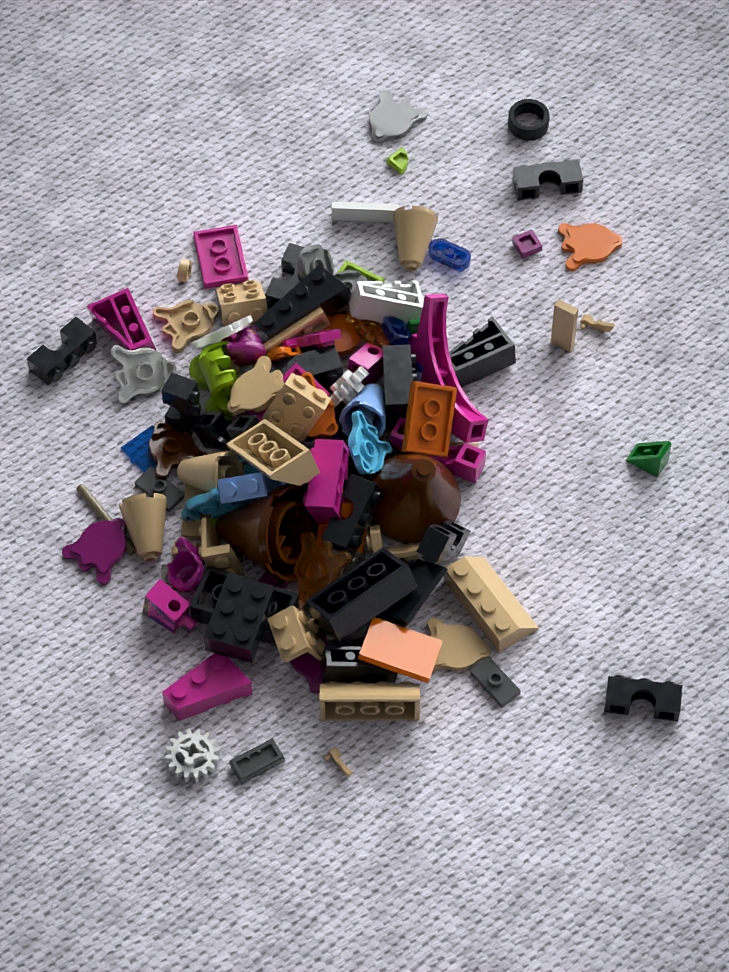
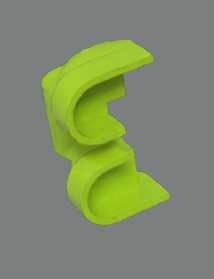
M220 341L207 346L191 360L189 374L190 379L197 381L199 389L210 390L211 396L206 401L205 411L221 412L231 424L233 421L232 416L234 415L230 413L227 405L231 398V390L237 380V375L233 369L220 371L229 368V365H231L230 357L225 356L228 354L225 351L228 341Z

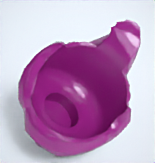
M250 328L238 331L241 335L237 342L232 343L229 341L225 349L228 354L234 356V363L239 367L253 365L259 357L266 356L267 354L260 336Z
M180 537L175 543L178 555L174 557L171 563L167 564V580L172 587L177 588L180 592H190L200 584L205 572V562L199 557V549L184 537Z

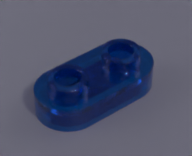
M442 238L434 239L430 242L429 256L432 260L458 271L465 270L470 266L471 254L466 248Z
M385 316L381 328L390 344L408 345L412 335L405 322L394 316Z

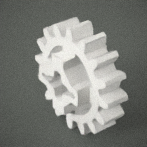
M362 366L353 374L350 370L346 371L330 387L334 393L329 398H331L334 408L341 401L347 404L365 387L361 381L369 373Z
M189 728L186 735L178 732V740L170 739L171 746H166V753L168 754L165 756L166 763L169 764L170 772L175 771L177 779L183 775L185 782H188L190 777H194L195 782H198L199 776H203L205 779L208 778V771L215 773L214 764L220 763L218 757L220 750L219 747H216V739L210 740V733L207 732L201 735V730L197 729L194 734ZM177 759H178L179 761L183 762L185 765L182 766V765L177 761Z

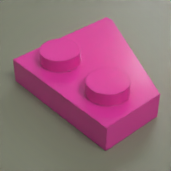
M340 329L323 330L282 341V345L291 349L296 348V346L305 347L310 345L312 348L334 345V340L342 337Z

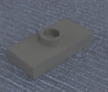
M150 467L135 481V486L149 497H154L153 493L166 496V510L170 512L184 499L185 493L169 480L157 479L155 477L156 470Z
M487 657L470 670V674L501 708L521 694V690L490 657Z
M272 738L230 760L229 765L240 783L243 784L285 762V757Z

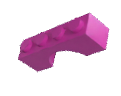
M402 417L399 418L390 434V443L396 447L400 454L410 453L402 451L406 419ZM464 442L460 446H449L448 458L428 456L444 464L453 475L476 484L485 467L486 451Z

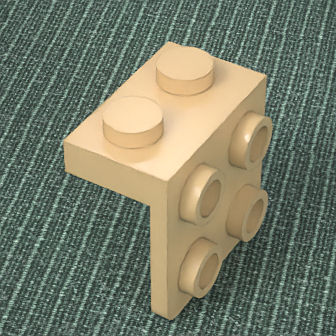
M247 280L243 284L237 285L229 283L216 289L221 307L223 327L249 315L253 319L250 326H253L267 312L266 297L259 281Z
M291 373L263 415V419L268 420L295 440L303 442L325 411L331 398L323 390L316 389L307 383L306 379L302 376Z
M208 517L202 518V526H199V536L202 540V546L199 547V557L207 566L245 576L244 566L230 544L221 545V539L217 536L216 530Z
M380 525L370 526V533L366 534L368 551L375 553L383 547ZM420 542L385 548L398 558L404 557L405 561L418 559V555H421L416 552Z
M292 605L267 618L281 659L285 663L306 652L319 661L321 660L325 643L318 636L319 626L314 622L313 618L307 617L303 610L300 611Z

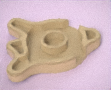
M186 300L170 308L155 307L153 309L154 319L168 323L162 327V334L172 339V349L176 353L184 351L190 342L209 334L215 319L220 315V309L217 304L203 303L202 305L194 303V300Z
M261 356L252 370L244 373L235 381L231 390V398L227 405L231 414L247 413L246 410H254L256 413L268 408L285 384L283 382V374L280 370L270 373L272 363L269 357Z
M438 618L429 619L428 629L431 633L430 637L443 641L432 673L440 669L465 671L476 662L478 663L490 657V645L484 642L472 628L459 624L448 625L441 622Z

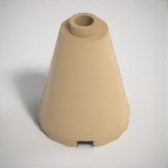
M402 206L394 211L393 216L399 262L405 270L415 271L423 264L438 222V215L435 216V211L426 207L412 206V210H405V206Z
M223 451L184 459L177 468V474L181 482L209 492L211 489L219 488L218 479L244 475V465L236 457L239 456L232 451Z
M146 493L132 495L124 498L122 504L119 503L121 514L139 558L144 559L145 562L158 560V556H161L163 551L167 499L166 496L159 493H153L154 497L147 498Z

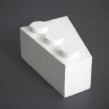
M357 281L348 304L352 317L404 328L409 320L420 319L423 298L418 281H412L408 285H401L400 281H394L392 285H383L382 281Z

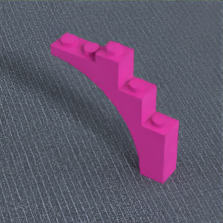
M443 293L425 295L417 334H411L409 341L411 354H416V362L423 366L420 382L457 387L451 434L465 443L484 441L489 419L481 414L465 395L454 372L448 350L446 313L449 297Z

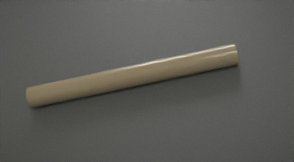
M80 484L76 488L77 492L101 521L113 520L84 484ZM126 536V551L132 556L136 553V549Z

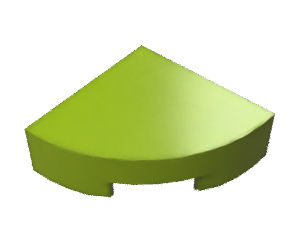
M403 147L386 159V163L401 175L406 171V167H408V156Z

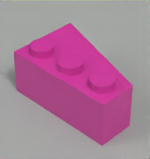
M129 288L86 306L92 319L122 348L131 351L138 348H151L157 351Z
M315 439L314 448H311V453L320 473L308 482L307 492L303 495V505L317 524H328L331 517L344 520L345 517L341 516V505L346 500L341 495L344 480H348L349 448L344 440Z
M217 653L212 654L162 692L164 705L179 721L209 711L210 708L221 704L231 703L232 700L253 695L251 681L229 657Z

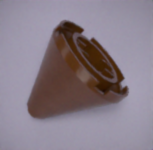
M403 453L393 456L384 461L382 469L373 473L369 480L377 483L384 491L382 502L373 513L372 522L374 525H380L381 533L391 540L402 544L421 542L428 526L433 524L442 526L443 522L448 520L455 522L461 504L458 483L451 471L433 457L417 453Z
M285 484L267 492L268 496L255 498L221 515L215 523V530L220 539L230 544L231 547L273 578L281 581H296L302 577V563L306 554L316 549L319 524L316 523L303 505V495L307 492V488L295 484Z

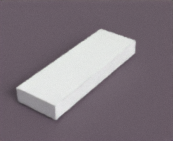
M332 202V220L394 223V211L399 208V204Z

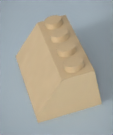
M266 419L227 443L229 449L272 480L301 486L304 483L310 482L313 477L320 473L311 451Z
M463 557L446 567L448 570L444 575V582L498 653L539 629L484 557Z
M356 681L351 684H340L338 682L320 684V721L420 720L419 683L404 681L400 684H389L388 682L380 681L375 684H364L363 682Z

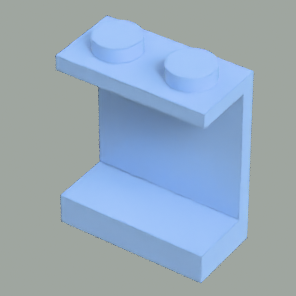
M262 472L217 480L221 504L268 496L267 492L285 485V482L272 480Z

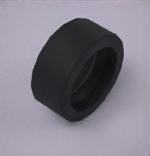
M522 99L517 101L509 110L508 128L512 135L518 139L525 141L537 140L547 133L550 119L549 110L545 104L538 100ZM523 113H532L539 116L541 122L535 126H524L516 121V117Z

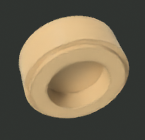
M181 260L177 273L178 281L188 282L192 271V262L190 260Z

